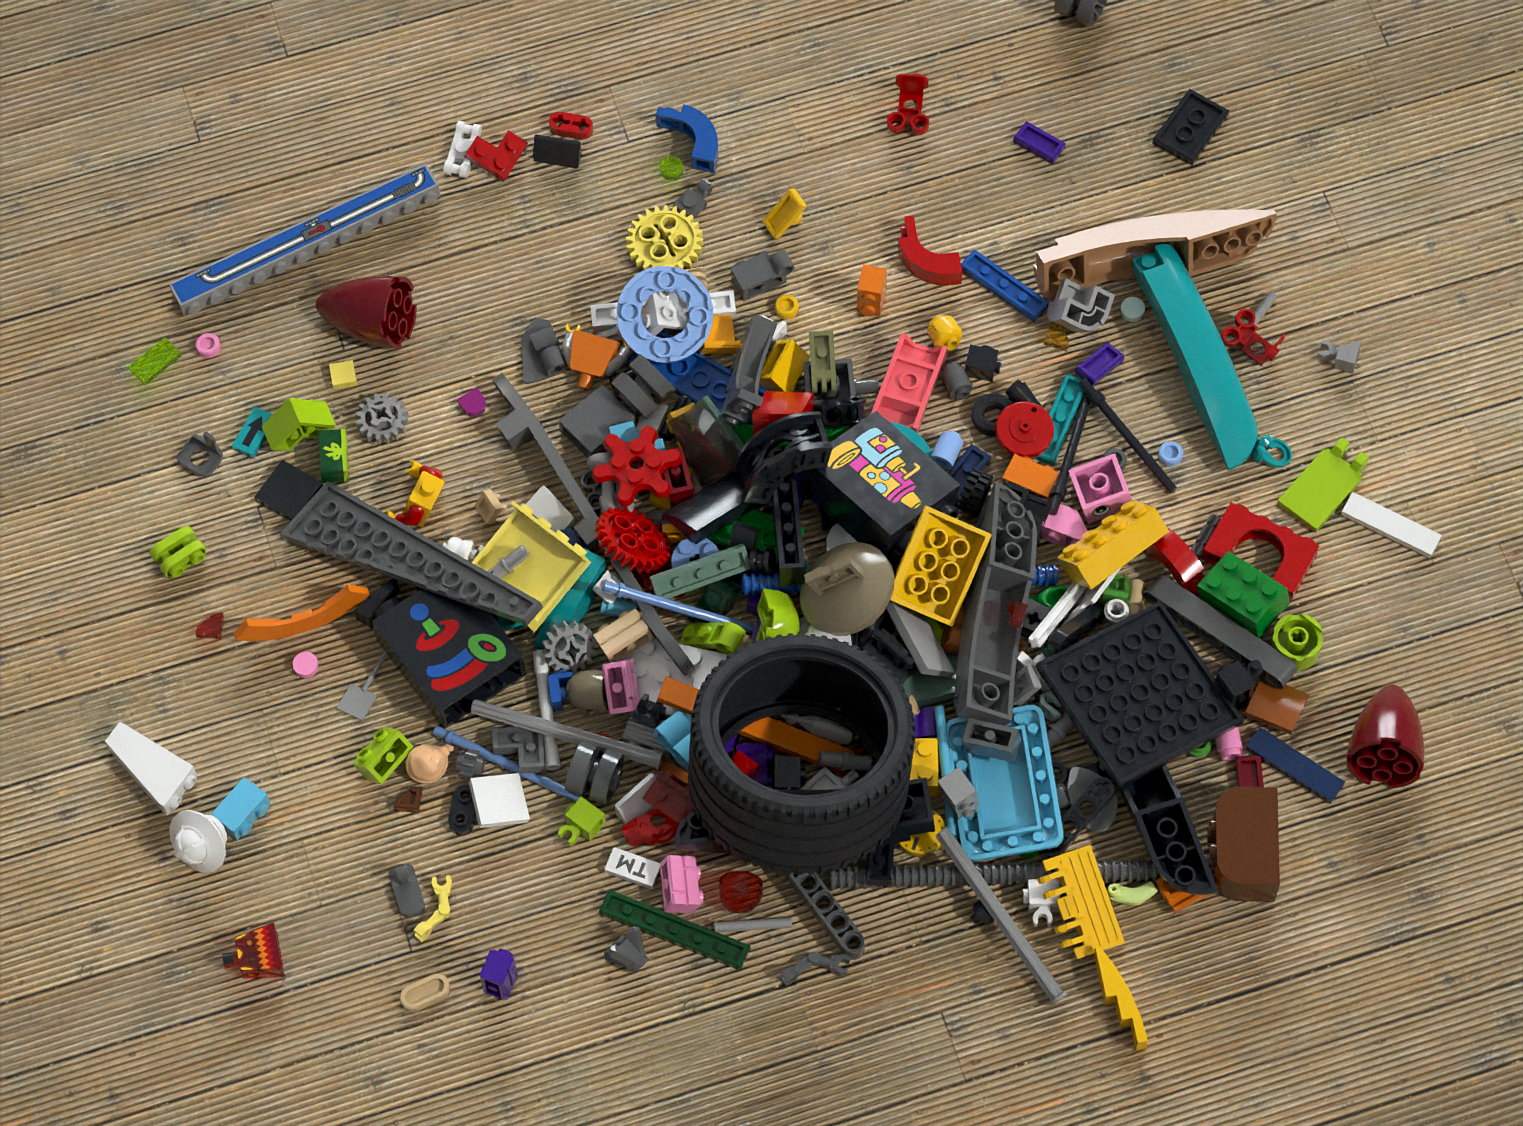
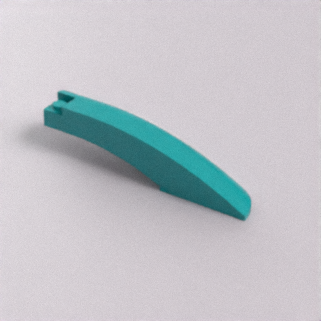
M1169 244L1156 245L1155 252L1133 259L1132 271L1169 343L1189 392V397L1227 470L1230 471L1244 463L1251 455L1257 442V423L1217 327L1177 250Z

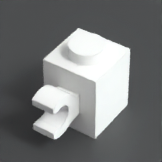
M1037 879L1028 880L1027 888H1023V904H1028V913L1035 912L1032 920L1034 927L1038 926V918L1040 917L1046 918L1047 926L1051 927L1053 919L1051 912H1059L1056 899L1060 898V894L1045 900L1042 895L1051 889L1060 888L1059 879H1053L1045 884H1038Z

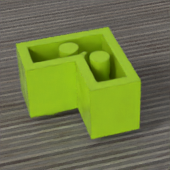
M289 398L284 401L283 405L275 413L270 415L269 419L262 425V429L271 450L290 452L303 438L319 439L318 429H333L336 424L326 401Z

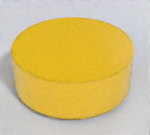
M782 295L775 301V313L779 318L789 320L798 314L799 303L794 296Z

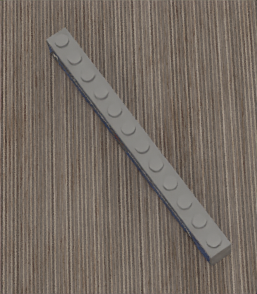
M425 163L169 283L172 296L184 317L196 314L202 308L211 304H218L232 294H239L251 285L264 282L268 277L284 273L288 268L296 264H303L317 254H324L334 246L345 244L360 234L369 233L373 228L381 224H388L400 215L409 214L417 207L433 203L437 198L441 197L439 185Z

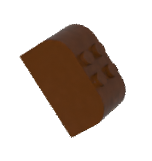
M1272 787L1231 788L1220 796L1214 817L1210 819L1209 828H1207V843L1210 844L1207 862L1209 867L1212 868L1215 883L1219 886L1218 891L1222 896L1233 901L1275 902L1280 886L1278 790Z

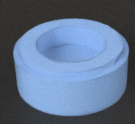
M1173 441L1163 443L1159 448V461L1167 467L1177 466L1183 458L1182 447Z

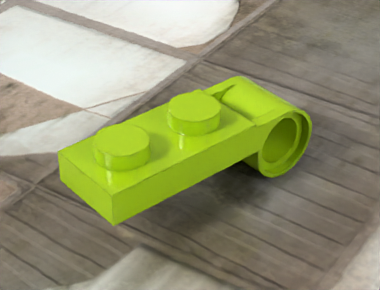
M731 622L688 624L684 629L679 644L700 649H718L727 655L730 653L734 654L735 650L739 648L746 631L739 625Z

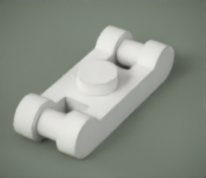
M463 121L457 122L449 155L444 164V174L452 175L453 173L458 174L461 178H468L472 162L466 159L464 155L476 136H481L482 125L474 124L472 126L467 125ZM464 134H469V135H471V138H470V139H466V138H463V137H464Z

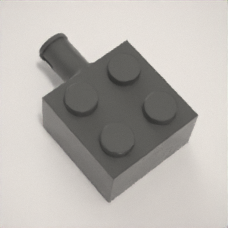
M852 358L836 359L837 392L831 391V383H827V392H822L821 384H817L818 391L813 393L814 412H820L821 403L827 399L846 398L860 394H879L878 378L856 380L853 376ZM810 361L803 362L805 393H812ZM829 409L826 412V416H835L838 410Z

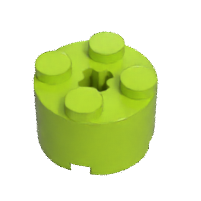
M1288 614L1282 617L1275 625L1270 646L1297 665L1298 671L1296 673L1311 667L1319 657L1323 644L1322 628L1313 617L1307 614Z

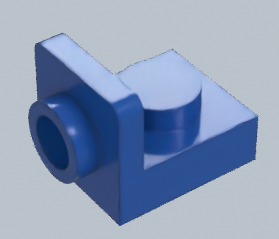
M560 670L548 675L553 712L563 711L562 702L567 701L565 687L570 678L574 676L573 672Z

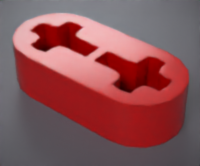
M556 112L549 118L550 130L557 136L585 140L593 134V123L587 116ZM559 121H563V124H561L560 127L556 126V124H558ZM582 125H586L583 131L579 130Z

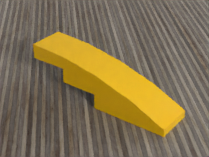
M1097 947L1095 948L1094 959L1104 1005L1115 1003L1120 1028L1130 1026L1135 1049H1146L1148 1039L1132 994L1118 969L1102 948Z

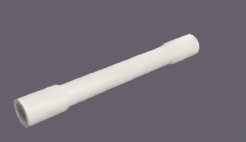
M536 650L532 654L534 672L537 679L541 718L554 722L548 681L549 665L545 661L546 657L542 654V650ZM543 734L545 769L548 771L560 769V759L556 738Z

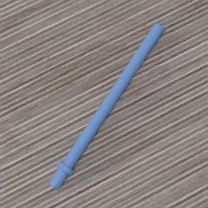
M604 581L602 584L603 591L613 593L618 598L622 596L709 622H731L739 625L749 634H753L754 624L625 587L624 583L619 582L615 584Z
M438 725L434 729L433 735L444 739L446 744H454L465 750L468 748L480 751V757L513 773H519L520 776L576 802L580 797H585V795L580 796L566 791L564 785L539 773L520 774L518 763L499 754L493 755V751L457 735V732L454 730L448 731Z

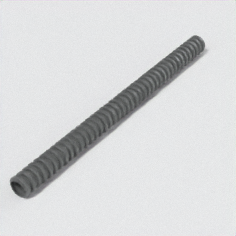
M1136 859L1135 862H1131V860H1127V862L1111 860V863H1107V860L1099 863V860H1096L1104 883H1108L1110 880L1112 883H1116V880H1119L1120 883H1123L1124 880H1127L1128 883H1131L1132 880L1148 882L1150 879L1152 882H1155L1158 878V872L1152 861L1148 862L1147 859H1144L1143 862H1140L1139 859ZM1015 862V865H1011V863H1007V865L991 863V866H987V863H983V866L975 863V867L987 884L991 883L992 886H995L996 883H999L1000 886H1003L1004 883H1007L1008 886H1011L1012 883L1027 885L1030 879H1037L1056 872L1055 869L1045 872L1042 862H1039V864L1031 862V865H1027V862H1023V865H1019V862ZM930 864L927 867L911 865V868H907L906 865H903V868H899L898 865H895V868H893L892 886H895V888H899V886L907 888V885H911V888H915V885H919L920 888H923V885H927L928 888L931 885L947 887L948 884H951L952 887H955V884H959L960 887H963V884H967L970 887L955 864H951V867H947V864H943V867H939L938 864H935V867H931ZM849 866L847 869L839 867V869L833 872L829 870L831 890H835V887H839V890H843V887H847L848 890L851 887L867 889V886L875 889V886L866 885V866H863V869H859L858 866H855V869H851Z

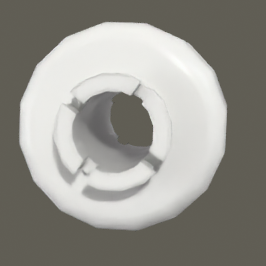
M451 537L448 543L444 542L442 545L471 563L477 557L475 555H478V550H475V544L471 540Z

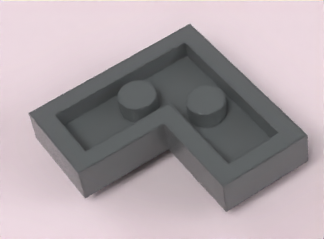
M520 727L492 728L493 755L519 753L520 774L545 772L543 734Z

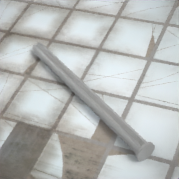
M475 699L471 705V713L578 745L584 740L599 745L602 752L610 749L622 753L626 759L656 767L657 771H660L664 761V751L660 753L478 699Z
M948 828L941 830L936 835L937 840L1051 1001L1049 1004L1052 1006L1062 1000L1068 993L1062 991Z

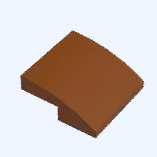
M1261 678L1244 716L1292 735L1309 694L1285 685L1283 689H1277Z

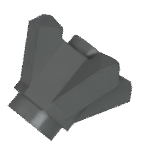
M632 926L626 936L624 934L621 935L612 944L613 946L604 952L605 960L624 966L628 970L631 969L635 973L649 961V958L644 950L640 928Z

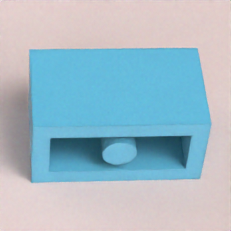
M243 777L211 815L221 822L226 833L235 840H238L241 836L247 835L253 826L252 823L268 811L270 801L264 791Z

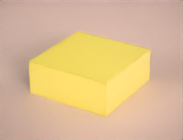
M353 360L329 364L333 389L357 386Z

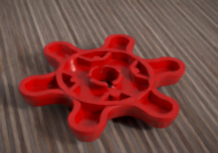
M651 426L643 427L639 438L633 439L631 442H624L615 434H609L604 439V448L611 453L612 458L607 464L596 466L592 471V478L597 483L616 482L620 488L616 495V500L621 506L627 507L633 504L636 494L641 490H649L655 497L661 499L668 497L671 492V487L663 480L662 473L667 468L679 466L682 462V455L676 449L657 450L654 444L658 434ZM632 461H643V466L639 469L630 467Z

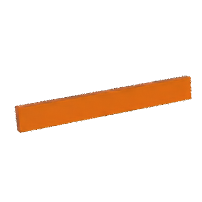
M666 676L656 701L692 715L694 702L700 689ZM770 717L758 720L738 732L740 735L760 743H767L770 747L800 757L818 765L820 750L837 753L848 751L849 754H853V751ZM821 766L843 776L847 772L841 771L840 768Z

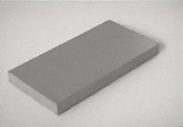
M890 600L886 609L920 673L946 678L953 676L955 671L925 615Z

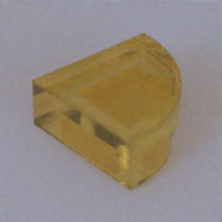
M1051 322L1044 345L1067 351L1068 337L1060 325Z

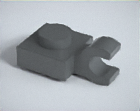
M703 178L695 191L688 188L673 206H677L679 213L682 210H686V217L693 215V219H695L707 206L705 198L712 192V188H710L712 183Z

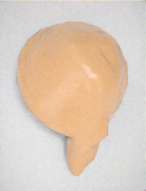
M422 744L415 747L408 754L405 761L408 775L419 783L429 784L437 781L446 772L448 755L454 750V746L449 744L443 746Z

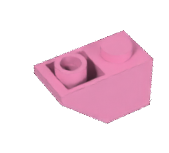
M1060 504L1057 515H1048L1043 526L1042 537L1053 544L1060 543L1069 546L1080 541L1083 534L1087 532V529L1076 509Z

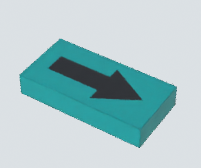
M254 406L233 442L232 449L254 459L266 439L262 425L272 414Z

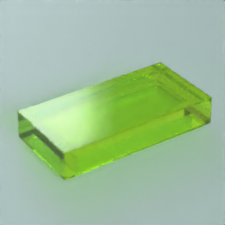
M164 337L129 366V370L146 386L182 355Z

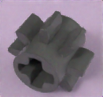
M468 748L465 754H459L456 762V772H461V779L469 781L471 778H476V776H482L485 758L480 757V751Z

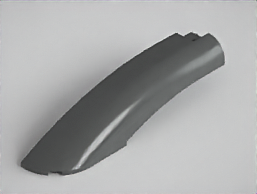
M995 482L981 530L992 535L967 591L958 651L954 698L958 699V716L1006 726L1012 721L1018 648L1029 592L1035 577L1037 527L1031 511H1027L1021 504V498L1008 487Z

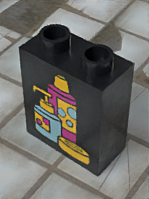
M877 411L831 442L832 452L827 468H813L803 472L800 490L857 542L876 547L888 560L899 553L902 556L904 555L925 505L953 518H957L959 515V509L954 505L960 484Z

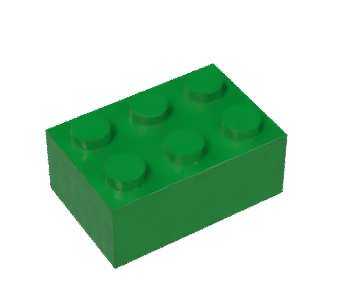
M1230 551L1222 557L1197 585L1199 598L1258 638L1290 604L1288 589Z

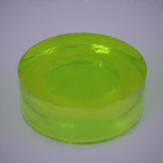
M676 156L665 157L660 162L662 177L667 180L680 178L683 174V162Z

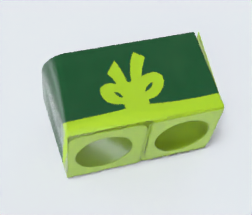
M318 429L322 483L327 481L330 483L349 482L346 429Z

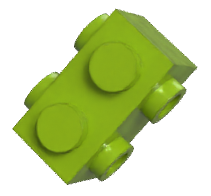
M384 726L374 734L370 744L360 750L357 754V759L352 764L368 781L383 784L414 746L399 730Z

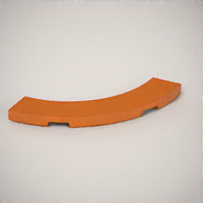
M347 584L337 594L326 600L319 609L312 611L310 608L292 614L291 619L287 620L246 618L233 632L235 640L266 641L297 635L338 619L354 609L370 594L367 587Z

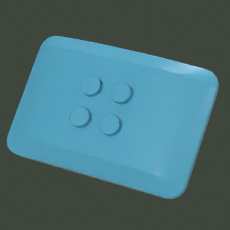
M1036 705L1013 708L1012 721L1006 726L1018 729L1021 737L1015 763L966 752L962 739L969 719L959 717L949 720L946 723L951 772L958 767L962 770L975 788L980 806L977 807L978 810L970 817L965 818L964 816L961 819L957 817L961 847L970 860L982 861L1050 849L1060 845L1064 838L1042 710Z

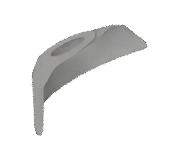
M1072 767L1068 779V795L1071 804L1073 805L1097 778L1102 776L1085 768ZM1107 783L1104 786L1099 784L1097 786L1099 788L1098 794L1094 797L1090 793L1088 796L1094 798L1099 805L1101 802H1099L1098 797L1102 793H1109V785ZM1116 793L1087 826L1088 829L1102 832L1111 826L1117 813L1118 801ZM1079 808V811H1080L1083 815H1089V814H1091V813H1084V812L1081 811L1080 808Z

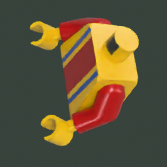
M411 459L409 462L413 465L409 470L405 469V472L419 479L402 514L395 516L390 510H385L383 513L406 526L417 525L423 528L445 481L442 480L443 474L439 469L423 466Z

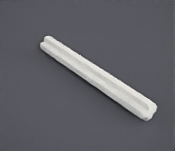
M1074 582L1029 637L1028 641L1031 643L1032 648L1041 647L1086 591V587Z

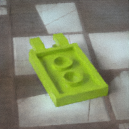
M1343 437L1334 445L1332 450L1329 448L1323 449L1277 502L1280 507L1315 533L1361 483V476L1363 474L1361 471L1368 464L1369 457L1362 451L1353 460L1351 465L1342 459V456L1348 451L1350 444Z

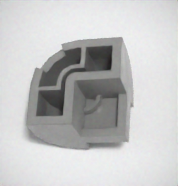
M1066 278L1062 279L1054 302L1049 303L1047 310L1048 319L1070 331L1079 333L1093 331L1105 323L1115 295L1096 285L1084 288Z

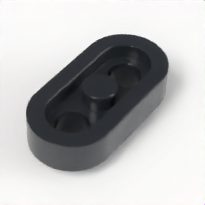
M461 785L455 789L448 818L450 830L456 835L463 836L473 830L476 818L469 785ZM463 794L470 795L468 799L461 798ZM459 817L465 818L463 823H458L456 820Z

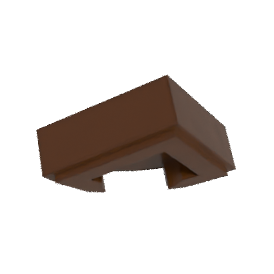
M412 787L398 797L393 807L394 811L420 813L423 787Z

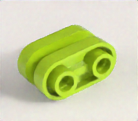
M184 526L155 544L149 552L155 563L162 562L160 570L167 578H177L183 574L186 568L193 564H199L205 559L207 549L200 540L194 541L196 534L190 526Z

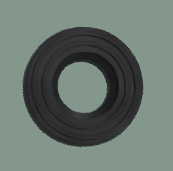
M989 393L978 398L973 405L971 413L975 428L984 435L995 436L996 422L986 420L984 412L990 407H996L1002 411L1011 405L1012 402L1006 396L998 393Z

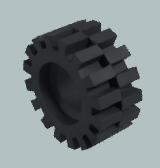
M974 468L963 486L957 508L976 517L981 511L986 497L989 495L994 477Z

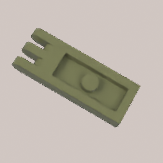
M833 331L809 332L812 393H817V384H821L822 392H827V383H831L832 392H837Z

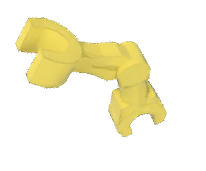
M449 875L446 876V884L443 886L437 884L436 877L432 878V889L436 898H438L439 909L426 922H421L415 927L414 936L421 943L427 939L437 924L450 916L448 896H450L452 880Z

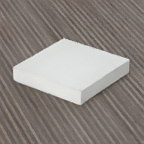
M519 773L478 777L469 780L479 828L528 823L530 817Z

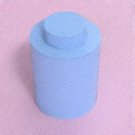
M955 431L941 433L930 458L942 469H952L964 443L961 436Z

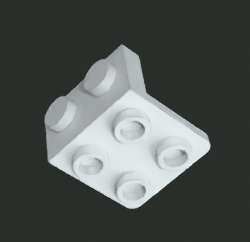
M668 291L656 292L649 296L641 310L642 323L646 330L654 336L663 328L683 330L689 318L688 307L684 300L677 294Z

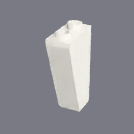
M122 722L117 724L105 740L113 756L166 815L172 809L175 810L179 806L182 795L187 789L190 790L196 782L197 773L193 765Z

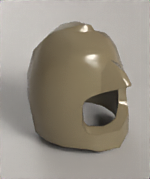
M585 670L570 678L566 686V696L585 716L588 717L590 709L609 713L603 671Z

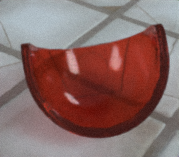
M731 871L723 874L719 879L718 885L721 903L727 910L733 913H746L753 910L762 899L763 881L754 873L747 871Z

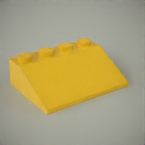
M925 505L894 576V591L890 600L949 626H953L992 534Z

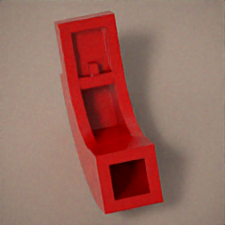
M914 215L904 216V225L900 226L901 238H898V252L905 267L914 276L927 283L942 286L962 284V267L959 252L938 254L928 251L918 240Z
M1168 528L1169 532L1145 549L1143 553L1145 556L1153 557L1160 561L1171 572L1178 585L1199 597L1197 585L1205 577L1201 571L1204 567L1188 545Z

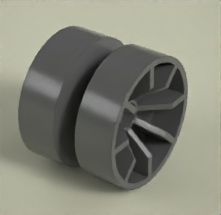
M1055 0L1054 11L1067 17L1072 16L1076 11V21L1092 27L1101 15L1107 0Z
M639 354L629 364L630 369L636 375L635 379L621 372L611 384L620 392L618 396L634 412L638 410L648 419L658 409L651 395L654 393L661 400L666 401L676 389L644 356Z
M582 740L573 756L566 778L565 790L583 796L591 784L590 799L607 805L620 784L625 755L607 749L599 761L600 746Z

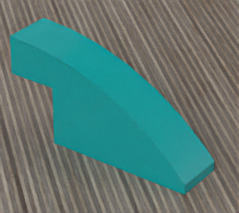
M585 549L588 552L585 556L591 564L544 620L534 644L537 649H545L542 641L549 640L546 633H553L555 631L553 625H557L560 628L564 620L568 625L571 624L572 620H575L579 625L595 601L592 588L606 569L604 558Z

